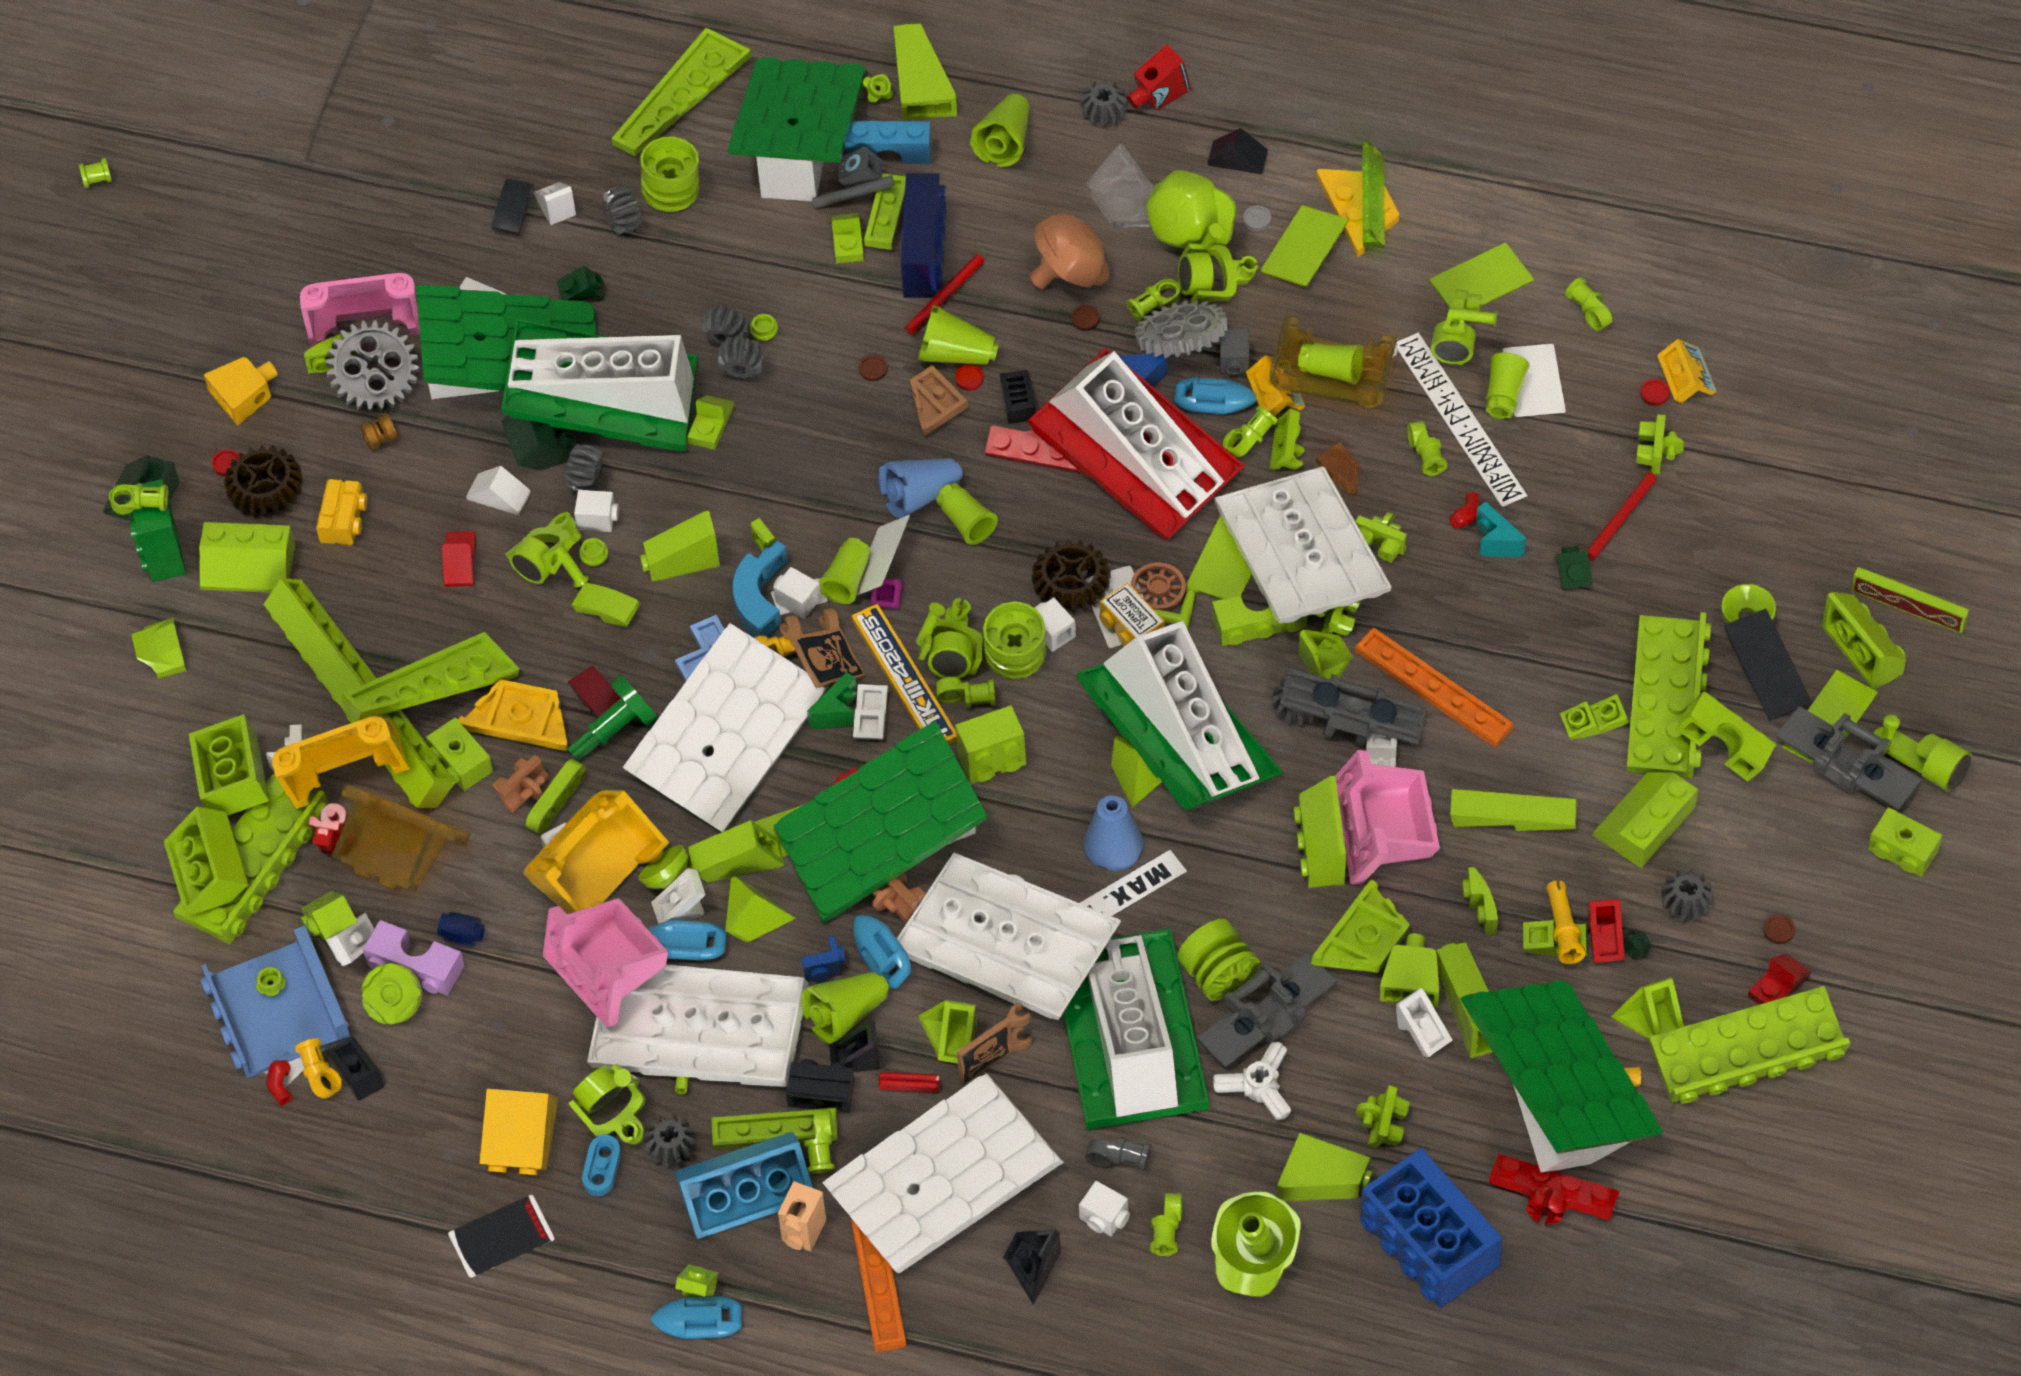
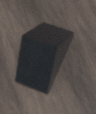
M1239 128L1213 141L1208 166L1262 175L1268 149L1242 128Z
M869 1020L829 1045L831 1064L836 1062L846 1064L849 1068H853L854 1072L880 1069L875 1021Z

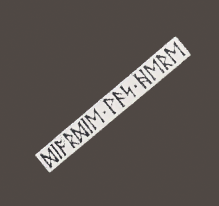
M1419 332L1393 343L1500 505L1504 507L1527 497V494L1437 359L1432 355L1431 350Z

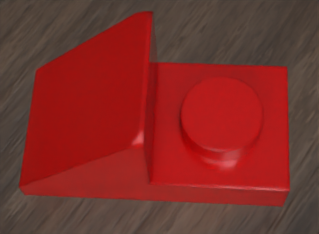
M475 531L446 532L445 543L442 544L444 587L474 586Z
M1620 899L1588 901L1587 928L1590 930L1592 961L1597 963L1625 960Z
M1787 953L1773 957L1770 960L1768 971L1749 990L1748 998L1760 1005L1788 997L1807 979L1811 971Z

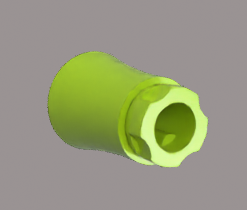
M1305 343L1301 346L1298 357L1300 371L1310 372L1312 375L1339 379L1354 385L1358 383L1361 377L1364 363V352L1361 345Z
M1501 352L1492 355L1490 358L1486 412L1491 417L1497 419H1510L1513 417L1524 379L1530 368L1529 362L1517 354Z
M957 483L945 485L939 491V495L936 498L937 504L956 526L967 544H979L993 533L998 522L997 515L980 504L966 489Z
M848 538L843 543L829 568L818 581L820 583V592L823 596L840 604H850L855 601L858 586L871 552L868 544L863 543L857 538Z

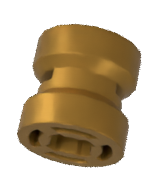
M387 413L378 416L377 420L372 423L367 421L360 425L361 433L371 451L380 448V445L386 441L391 443L398 439L396 429Z

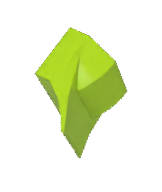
M174 618L148 625L143 630L131 634L137 660L152 667L158 679L187 671Z

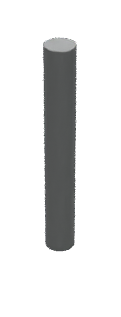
M890 175L812 198L814 208L817 209L893 187L895 182L893 176Z

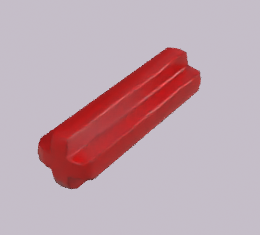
M881 1072L879 1075V1088L881 1090L936 1093L940 1087V1077L937 1074Z

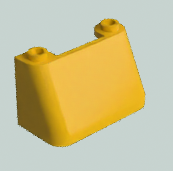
M377 716L368 717L284 746L277 750L272 758L275 777L296 809L309 805L310 791L314 787H321L319 773L373 755L378 767L388 764L392 767L395 774L410 770L400 732L395 723L390 719Z
M604 790L595 794L527 865L523 874L536 888L557 906H560L564 912L570 914L602 904L638 864L647 862L652 864L658 861L663 856V849L669 844V841L624 790Z

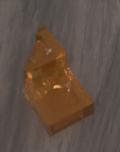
M1338 442L1318 456L1316 463L1320 467L1324 466L1330 478L1353 496L1357 491L1359 462Z

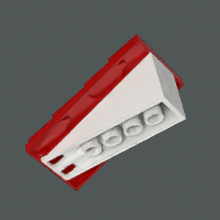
M1108 348L1103 349L1026 421L1057 451H1061L1087 476L1092 477L1127 511H1131L1150 530L1164 540L1169 539L1245 466L1126 365L1115 351L1111 352Z

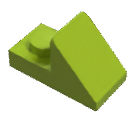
M859 213L832 215L836 264L864 261Z
M706 395L695 402L697 415L687 438L689 444L716 450L733 410L734 402Z

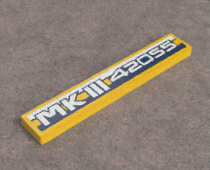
M878 603L851 615L853 624L917 729L920 730L936 720L948 744L955 743L956 731Z

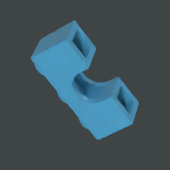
M852 121L845 144L846 155L862 147H867L875 155L884 150L895 151L901 155L903 164H930V121Z

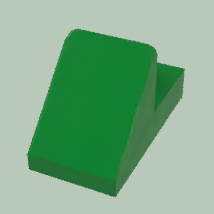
M846 672L807 710L810 728L816 730L854 726V712L848 706L853 703L857 696L855 677Z

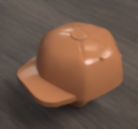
M1059 213L1043 219L1035 226L1034 238L1037 248L1042 254L1041 264L1033 272L1029 273L1030 280L1035 287L1045 290L1046 286L1055 278H1062L1083 287L1101 286L1109 280L1110 273L1105 260L1104 244L1087 222L1067 213Z

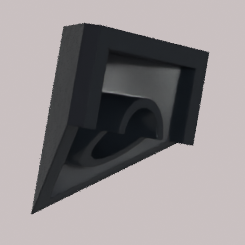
M1056 1229L1016 1232L1003 1256V1259L1009 1264L1033 1305L1061 1254L1060 1233Z

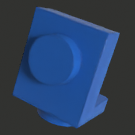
M834 935L828 936L830 952L801 957L804 978L807 982H823L828 978L842 975L840 964L846 963L843 946H836Z

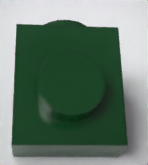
M584 265L557 281L561 300L581 301L589 295H592L599 301L605 298L602 277Z
M1579 546L1561 548L1562 553L1554 555L1555 561H1558L1561 589L1592 585L1587 550L1579 551Z

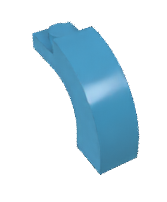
M779 541L775 542L771 547L765 548L760 553L758 559L748 553L742 559L734 574L733 597L736 615L743 629L753 638L764 635L769 638L781 625L779 609L761 595L764 585L788 564L786 546Z

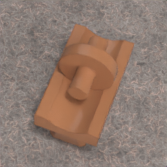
M536 755L529 760L520 758L514 764V774L509 779L500 777L493 783V788L511 813H514L530 797L538 801L543 794L540 787L550 779L549 774L542 766L541 759Z
M903 873L872 893L875 896L872 906L877 911H883L887 908L891 913L895 912L907 923L926 893L920 887L908 890L905 887L907 877Z

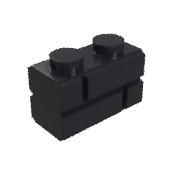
M810 1059L801 1060L800 1063L791 1062L786 1090L788 1106L809 1109L836 1108L838 1112L849 1113L855 1084L853 1068H849L846 1064L839 1062L832 1063L830 1066L818 1065L817 1062Z

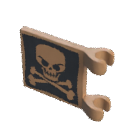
M825 609L823 611L824 615L818 618V624L824 630L803 635L800 622L796 616L785 618L787 623L780 625V631L791 641L815 688L834 685L846 672L855 677L856 680L863 679L866 676L840 629L835 609Z
M1016 1003L1011 1007L1007 1018L957 1051L959 1081L962 1085L1012 1051L1025 1050L1032 1045L1031 1036L1026 1040L1018 1039L1025 1032L1022 1026L1027 1025L1031 1020L1029 1012L1022 1017L1016 1015L1023 1010L1021 1003ZM1017 1027L1011 1034V1028Z

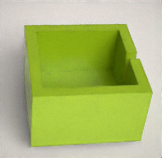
M1012 705L955 724L957 754L970 784L978 781H988L995 776V772L1000 771L1001 774L1004 772H1014L1026 765L1025 736Z

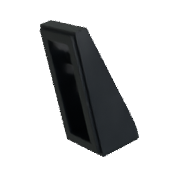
M1028 370L1000 374L1008 423L1027 421L1036 413ZM1023 379L1021 382L1007 383L1008 381ZM1025 387V389L1009 391L1010 388ZM1024 394H1026V396H1023V397L1010 398V396H1017V395H1024ZM1027 402V404H1020V405H1013V406H1012V404H1015V403Z

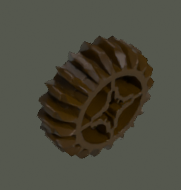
M261 444L260 449L254 451L250 447L248 454L245 455L239 452V460H231V468H226L224 485L225 489H227V497L235 509L240 508L243 515L250 512L253 518H255L259 513H262V516L266 519L268 513L273 512L278 516L279 509L282 508L288 511V503H296V495L301 494L303 477L300 465L292 454L287 455L284 448L277 451L274 445H272L268 450H265V447ZM280 473L285 475L283 482L278 481ZM245 481L249 482L247 490L242 488Z
M1068 538L1066 545H1061L1057 541L1055 549L1046 546L1045 554H1039L1037 562L1032 567L1033 575L1031 577L1034 592L1036 595H1040L1041 602L1046 603L1055 598L1065 610L1071 609L1073 615L1077 608H1081L1086 613L1088 604L1096 607L1098 599H1104L1105 591H1108L1110 587L1111 570H1109L1107 558H1103L1101 550L1094 551L1092 543L1084 547L1081 539L1077 544H1072ZM1054 570H1056L1057 574L1055 575V578L1052 581H1050L1048 578L1049 575ZM1092 572L1094 577L1087 583L1085 579Z

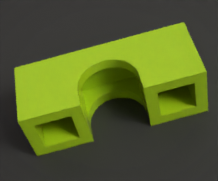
M1241 595L1212 602V618L1221 646L1238 645L1247 640L1264 639L1273 634L1286 631L1295 632L1307 627V616L1293 622L1279 624L1270 607L1263 611H1252L1244 605Z
M1705 691L1689 704L1676 727V730L1698 746H1701L1711 736L1722 739L1727 745L1729 752L1724 765L1747 782L1764 768L1776 746L1763 733L1756 730Z

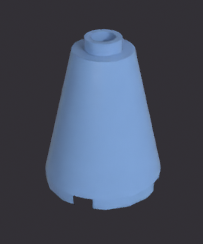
M951 458L888 461L879 469L881 494H887L890 502L886 503V506L892 515L898 519L910 515L934 501L938 497L939 491L945 485L953 483L959 485L960 479L963 477L961 466Z
M1110 795L1099 801L1085 832L1083 847L1086 857L1094 866L1098 867L1099 865L1107 868V871L1113 872L1125 870L1134 865L1139 859L1144 846L1143 835L1126 802L1119 796Z

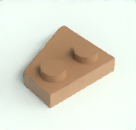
M933 365L910 379V387L920 428L924 436H927L968 408V401Z

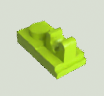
M1291 408L1278 419L1275 425L1270 469L1274 471L1276 469L1279 470L1282 466L1296 471L1303 465L1302 461L1295 458L1300 457L1305 451L1302 446L1295 444L1301 431V426L1299 425L1300 412Z

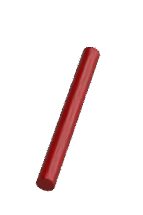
M976 254L904 327L906 332L913 335L930 318L932 306L941 307L985 262L984 258L980 254Z
M1648 472L1587 549L1589 560L1593 561L1656 482L1657 477L1653 473Z

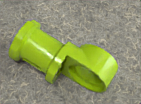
M1579 277L1575 279L1566 289L1565 296L1568 299H1573L1582 307V312H1584L1589 326L1599 332L1612 323V315L1602 303L1603 295L1599 292H1594L1587 286L1584 278Z
M1172 279L1161 280L1153 286H1148L1145 289L1146 292L1135 299H1128L1126 305L1134 319L1142 321L1144 320L1143 317L1154 309H1161L1162 306L1169 308L1172 307V303L1178 304L1181 300L1180 285ZM1165 289H1172L1176 292L1174 296L1169 298L1161 295V292Z
M1260 405L1256 408L1257 412L1247 425L1243 424L1240 428L1231 430L1223 440V447L1236 458L1245 455L1256 442L1260 444L1263 441L1262 437L1272 424L1276 425L1278 422L1276 417ZM1242 438L1240 443L1233 448L1234 444Z
M1423 421L1408 423L1407 435L1409 444L1412 449H1416L1417 454L1422 458L1423 464L1421 467L1423 473L1428 476L1441 474L1447 469L1448 465L1446 459L1442 458L1440 449L1442 446L1440 440L1428 436Z
M137 483V485H118L109 493L111 508L114 512L121 515L129 514L134 509L141 510L142 507L160 508V511H165L168 506V486L143 487L141 483ZM120 495L131 497L130 501L126 504L121 505L115 502L116 498Z
M947 677L936 682L937 699L942 703L966 702V709L978 704L990 703L991 706H996L993 679L989 680L988 683L969 684V682H962L958 678Z
M830 1109L814 1111L816 1138L804 1141V1147L808 1148L810 1163L807 1170L809 1174L827 1173L835 1170V1165L831 1164L829 1145L832 1144L831 1137H833Z
M1165 1193L1164 1215H1158L1151 1219L1154 1235L1153 1242L1150 1243V1251L1158 1256H1171L1178 1252V1244L1175 1242V1230L1178 1229L1179 1222L1182 1220L1181 1193Z

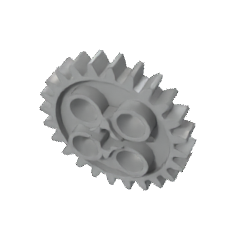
M1198 300L1188 304L1187 301H1184L1182 305L1172 303L1170 308L1162 306V311L1160 312L1151 311L1152 316H1144V321L1138 322V327L1135 328V336L1140 350H1145L1147 355L1154 353V357L1164 354V358H1167L1171 354H1175V357H1179L1181 353L1190 355L1193 350L1201 352V347L1203 346L1212 347L1211 342H1219V337L1225 336V331L1228 330V323L1225 312H1223L1222 307L1217 308V304L1209 305L1208 301L1199 304Z
M376 320L373 321L372 327H367L366 322L362 321L361 329L359 330L351 324V333L348 334L342 330L340 333L342 341L334 338L333 345L336 349H328V355L334 358L326 360V366L333 368L327 371L326 376L327 378H335L330 383V387L340 388L337 392V397L340 398L346 395L347 406L356 401V410L358 411L363 404L367 405L369 413H371L373 405H377L380 412H383L384 403L394 408L395 398L400 402L404 401L402 392L411 394L412 388L408 383L416 384L417 378L412 374L419 371V366L413 365V363L418 361V355L410 354L414 350V344L405 345L408 336L404 335L399 338L398 327L392 332L388 331L387 322L382 328H378ZM365 342H370L375 345L376 349L372 352H365L360 346ZM355 352L359 357L352 356L350 353ZM388 358H395L400 364L395 368H391L384 361ZM374 362L377 363V368L367 369L368 365H372ZM349 365H355L360 369V372L356 375H350L345 371V368ZM386 375L392 376L394 380L391 381L387 379ZM378 380L383 383L384 387L381 390H373L370 388L369 383Z

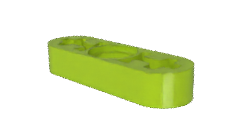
M573 759L565 763L529 812L526 819V827L538 834H543L583 781L586 773L585 765Z

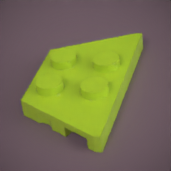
M1371 879L1314 953L1311 964L1321 967L1379 973L1388 961L1392 947L1400 945L1409 933L1410 924L1402 914L1396 911L1395 905L1389 898L1385 899L1377 890L1378 884Z

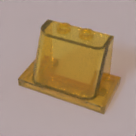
M346 784L342 796L354 800V803L332 857L354 866L352 872L366 878H369L371 874L380 877L378 883L396 889L398 884L407 889L417 891L447 841L452 840L467 845L471 834L381 796Z

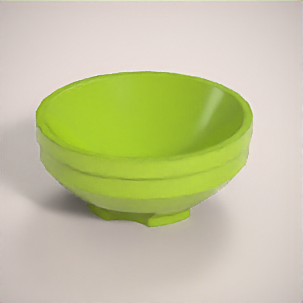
M1741 584L1731 588L1723 597L1721 605L1722 617L1726 624L1738 620V616L1742 612L1753 614L1765 608L1773 621L1776 612V603L1773 596L1766 589L1753 584Z
M676 845L664 851L663 856L658 861L652 864L649 863L642 870L638 877L640 882L650 889H666L687 869L689 856L683 845Z

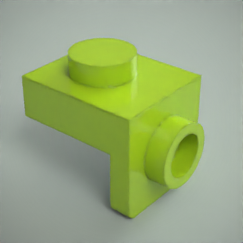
M688 1264L678 1275L675 1289L681 1290L682 1295L686 1297L714 1296L719 1272Z

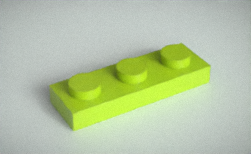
M882 173V178L890 176L891 174ZM892 175L895 186L876 191L864 237V246L892 250L909 186V177Z

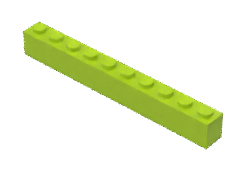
M281 578L263 605L271 614L273 621L278 623L284 631L286 638L299 651L301 658L315 672L316 678L330 692L331 698L345 712L347 719L351 723L358 721L341 702L342 694L377 678L302 579ZM401 710L377 716L390 719L395 723L400 732L410 770L395 774L392 767L384 764L393 776V780L403 789L409 797L410 803L416 808H438L456 783Z

